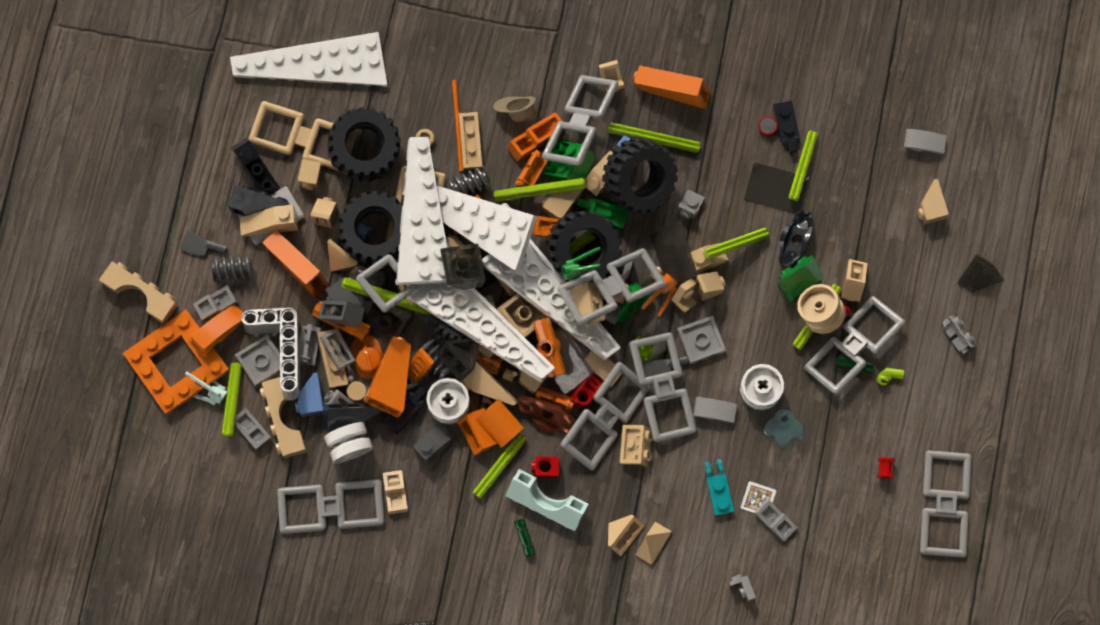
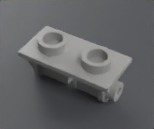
M950 315V321L947 318L941 322L942 328L949 338L955 334L958 336L952 342L959 352L965 354L969 351L968 346L971 348L976 347L973 343L975 342L974 337L970 332L966 333L963 328L964 323L958 316Z
M307 324V326L302 325L299 340L300 364L315 366L318 350L316 334L321 331V328L314 327L311 324Z

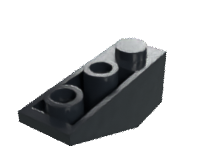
M247 138L231 147V150L259 191L271 194L280 188Z
M236 185L228 203V208L232 213L247 216L272 207L290 204L285 198L270 197L271 195L266 192L260 191L258 193L248 186L243 185L240 187Z

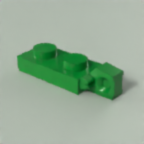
M579 198L576 204V208L584 212L591 211L604 215L606 220H611L614 223L613 227L623 230L630 213L628 210L596 198H589L588 201Z

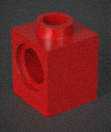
M536 456V461H532L531 473H535L536 478L558 479L559 457ZM542 463H548L551 469L548 472H543L539 467Z

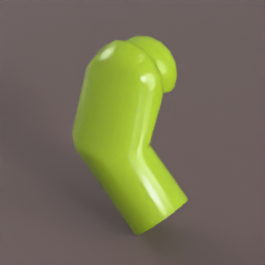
M885 368L878 374L877 382L881 386H885L892 378L903 379L904 370Z

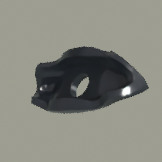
M810 211L797 212L792 222L786 225L781 233L779 263L784 270L788 267L794 268L797 264L796 262L802 258L808 248L813 231V215ZM796 236L803 238L802 243L799 245L793 244V239Z

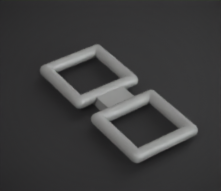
M586 75L579 77L564 108L566 113L573 114L570 122L559 121L542 154L544 160L576 166L582 164L597 132V129L590 126L593 118L602 119L618 88V81ZM585 83L609 87L598 111L574 107ZM563 129L587 133L576 158L552 153Z
M446 241L451 266L459 260V255ZM390 254L384 256L356 277L357 282L382 312L389 311L417 290L416 284L406 285V289L385 303L367 282L366 279L387 264L397 274V262Z
M644 248L608 263L607 270L611 276L604 280L601 279L597 271L593 270L558 287V292L579 325L586 324L616 310L617 304L613 299L616 296L623 294L626 301L631 303L666 286V282ZM641 257L656 283L631 294L616 268ZM593 279L608 305L582 316L567 291Z
M872 296L844 324V330L850 335L843 342L836 337H832L804 366V369L833 394L837 395L866 366V361L859 354L865 348H868L874 354L878 353L905 325V320L879 299ZM873 305L895 322L876 344L853 327ZM834 346L856 363L837 385L833 384L814 368Z
M669 332L631 341L629 345L639 384L641 386L652 384L655 393L653 396L644 398L653 440L661 442L696 433L697 428L687 390L684 388L675 390L672 380L682 376L673 334ZM667 341L674 371L645 377L638 347ZM681 397L688 427L660 434L652 404Z
M616 363L594 395V400L601 407L596 414L585 409L561 442V447L589 470H594L618 436L617 432L612 429V426L617 419L623 423L629 421L649 392L650 386H641L634 372L623 363ZM620 372L641 388L625 413H622L603 397ZM587 419L608 435L592 460H589L570 445Z
M931 450L925 453L923 494L927 497H936V509L924 508L922 510L921 554L961 558L967 555L969 514L966 511H957L956 504L957 499L967 500L970 497L972 462L970 454ZM933 458L964 461L962 492L931 489ZM930 516L961 519L959 549L928 547Z
M381 480L340 482L335 485L336 496L324 497V487L321 484L279 488L277 490L280 532L282 534L323 531L326 529V517L337 516L340 529L383 525L385 520ZM374 487L377 518L346 521L343 490ZM316 492L318 523L287 526L285 495Z

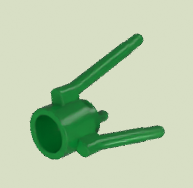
M597 247L572 260L565 261L566 264L562 265L564 279L571 281L580 277L578 275H581V271L599 268L600 264L580 267L579 264L575 263L600 251L601 248Z

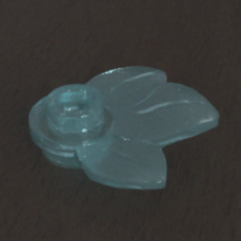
M788 409L778 410L774 418L767 421L764 429L765 435H774L777 444L782 448L790 442L792 437L801 439L803 436L801 423L794 419L792 412ZM783 415L788 417L786 422L781 421Z

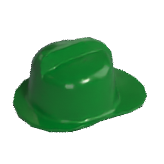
M636 282L629 285L631 294L643 289ZM652 293L631 303L625 299L624 304H620L622 309L618 314V321L622 323L628 320L651 297Z

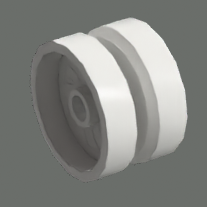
M766 364L752 366L746 371L740 384V394L743 401L749 407L756 410H766L773 407L779 401L784 390L782 375L776 368ZM759 385H763L765 388H762L760 390L758 387Z
M445 378L438 380L430 387L426 400L429 412L440 423H458L469 411L470 400L468 391L456 379ZM447 399H451V400H452V401H450V404H446L445 401H446Z
M364 422L343 426L324 436L327 446L334 448L330 452L333 463H342L355 459L373 449L370 439L363 438L367 433Z

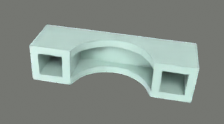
M520 469L512 479L506 493V497L573 531L578 527L588 506V503L572 495L564 500H554L545 496L537 485V478Z

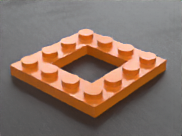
M186 309L123 353L166 415L205 389L188 376L170 387L152 362L151 358L178 339L183 337L202 364V366L190 373L201 381L211 385L230 371L214 347L204 354L192 342L191 335L199 329V326Z

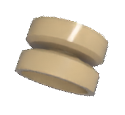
M824 284L813 285L807 288L800 295L797 303L798 312L808 328L815 333L825 334L836 330L843 323L846 315L845 307L835 290Z

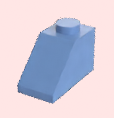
M313 373L300 391L298 401H295L296 412H300L302 417L323 414V398L318 373Z

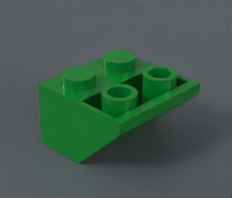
M558 140L552 153L576 158L582 144ZM588 149L580 166L548 161L542 174L556 181L585 179L597 155Z
M812 255L808 258L806 256L802 257L796 262L797 265L794 268L788 267L781 272L777 285L790 303L799 298L807 288L818 285L823 280V275Z

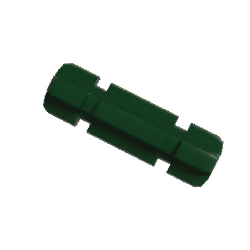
M837 357V367H846V369L851 370L856 365L850 358ZM867 362L861 371L872 374L874 364Z
M518 519L514 524L516 529H518L517 533L522 547H524L525 556L529 557L535 554V550L531 545L532 541L528 529L525 528V520Z

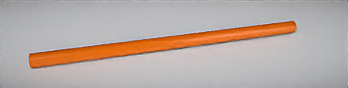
M452 80L459 172H464L457 80Z

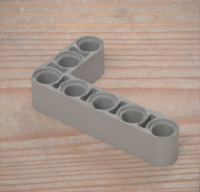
M293 308L245 311L241 319L244 330L248 334L280 333V386L285 399L295 400L300 394L299 321L297 312Z

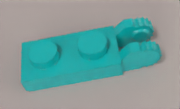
M721 459L716 460L719 475L712 476L711 464L705 462L706 480L715 516L734 512L727 477L724 474Z

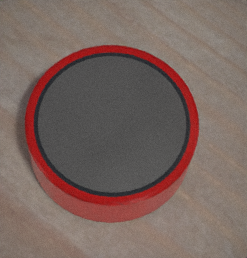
M770 116L763 117L758 125L759 132L764 136L773 135L778 127L777 121Z

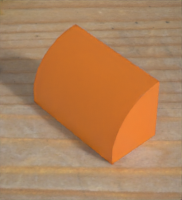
M499 399L476 418L501 448L524 429Z
M484 408L466 414L458 421L474 456L498 445L476 420L485 411Z

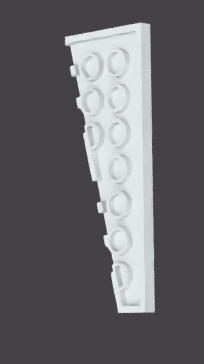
M379 32L230 57L234 77L388 87Z
M410 137L407 146V168L405 173V189L403 191L404 202L401 214V236L398 248L399 259L397 263L396 285L450 283L453 279L428 137Z
M437 186L443 223L510 268L519 271L537 216Z
M531 239L529 240L519 271L510 268L491 254L479 262L484 268L546 316L550 317V319L603 360L608 359L621 348L600 322L590 326L587 323L579 325L558 292V287L567 282L555 271L553 265ZM570 289L567 292L573 300L572 290Z
M452 265L450 267L453 280L450 283L418 284L417 290L407 297L539 382L544 380L555 369Z

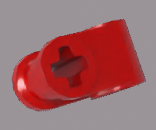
M592 371L585 376L570 397L571 402L574 403L573 406L576 408H582L589 404L602 385L593 375ZM578 394L584 396V402L578 399Z

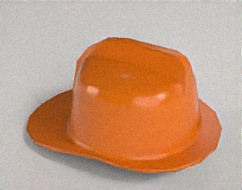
M367 335L364 341L355 338L350 347V351L356 360L354 363L355 369L362 378L373 379L383 357L381 346L378 340L370 335Z

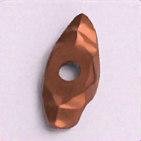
M523 395L518 398L520 413L527 415L532 423L543 431L552 432L558 430L568 434L577 421L560 406L547 400ZM545 409L553 413V416H546L543 410Z

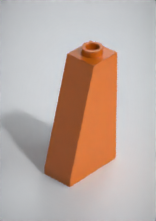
M639 66L638 71L635 72L633 77L634 84L638 90L702 109L707 107L711 91L703 78Z
M277 230L269 234L265 241L262 242L266 249L316 299L326 292L325 289L330 287L322 273Z
M393 336L363 400V402L397 418L404 410L411 344L407 343L405 339Z

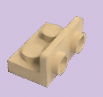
M623 425L620 464L649 466V461L651 460L650 445L653 440L649 427L645 425Z

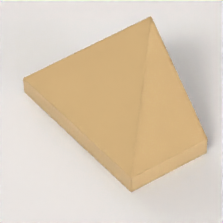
M331 239L327 241L330 272L357 270L360 267L359 263Z
M633 515L610 522L608 527V546L621 557L643 529L644 525Z
M654 522L635 555L652 565L672 531Z

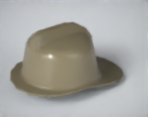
M533 96L505 97L496 101L493 108L497 112L507 113L514 122L530 121L535 117L533 105L536 102V98Z

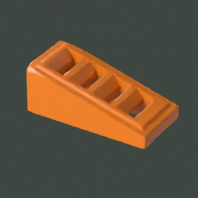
M419 349L409 362L408 375L415 383L425 378L434 364V361L424 349Z

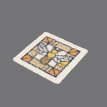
M749 481L740 508L754 513L766 499L773 503L776 490Z

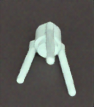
M189 372L185 373L186 376L209 390L208 396L210 398L199 394L193 396L194 398L209 402L212 405L216 403L220 405L227 396L224 386L215 381L213 382L215 386L211 387Z

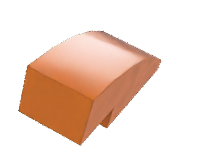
M556 112L526 129L525 133L511 140L507 149L517 162L521 161L549 141L557 123L562 121V119Z
M235 304L230 306L192 334V342L206 354L218 342L221 343L242 324L241 317L243 312Z

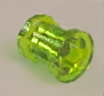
M655 345L638 347L640 355L644 356V359L647 360Z

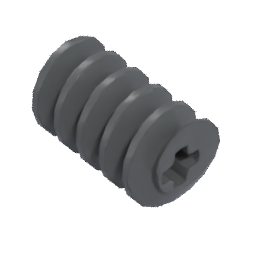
M482 166V172L476 168L475 175L468 171V178L461 174V180L454 177V183L448 179L453 191L468 195V191L475 195L476 188L482 192L483 185L487 190L489 189L490 179L484 166Z
M245 255L244 261L241 260L240 256H237L236 261L230 256L229 262H226L225 257H222L220 263L217 257L214 258L212 263L214 282L217 276L220 281H223L224 276L229 281L232 275L235 280H238L240 274L243 279H246L247 274H249L251 279L253 278L252 263L248 255Z
M433 339L426 342L419 349H424L434 361L430 371L435 370L433 375L435 377L440 376L438 380L448 378L456 370L453 369L455 362L448 363L451 358L450 356L443 358L445 350L438 352L440 345L433 346L436 341Z

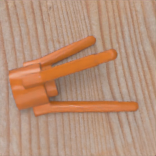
M668 273L665 276L661 275L666 282V286L657 290L642 305V310L662 290L666 293L670 291L658 313V317L662 316L671 297L677 290L675 286L678 284Z

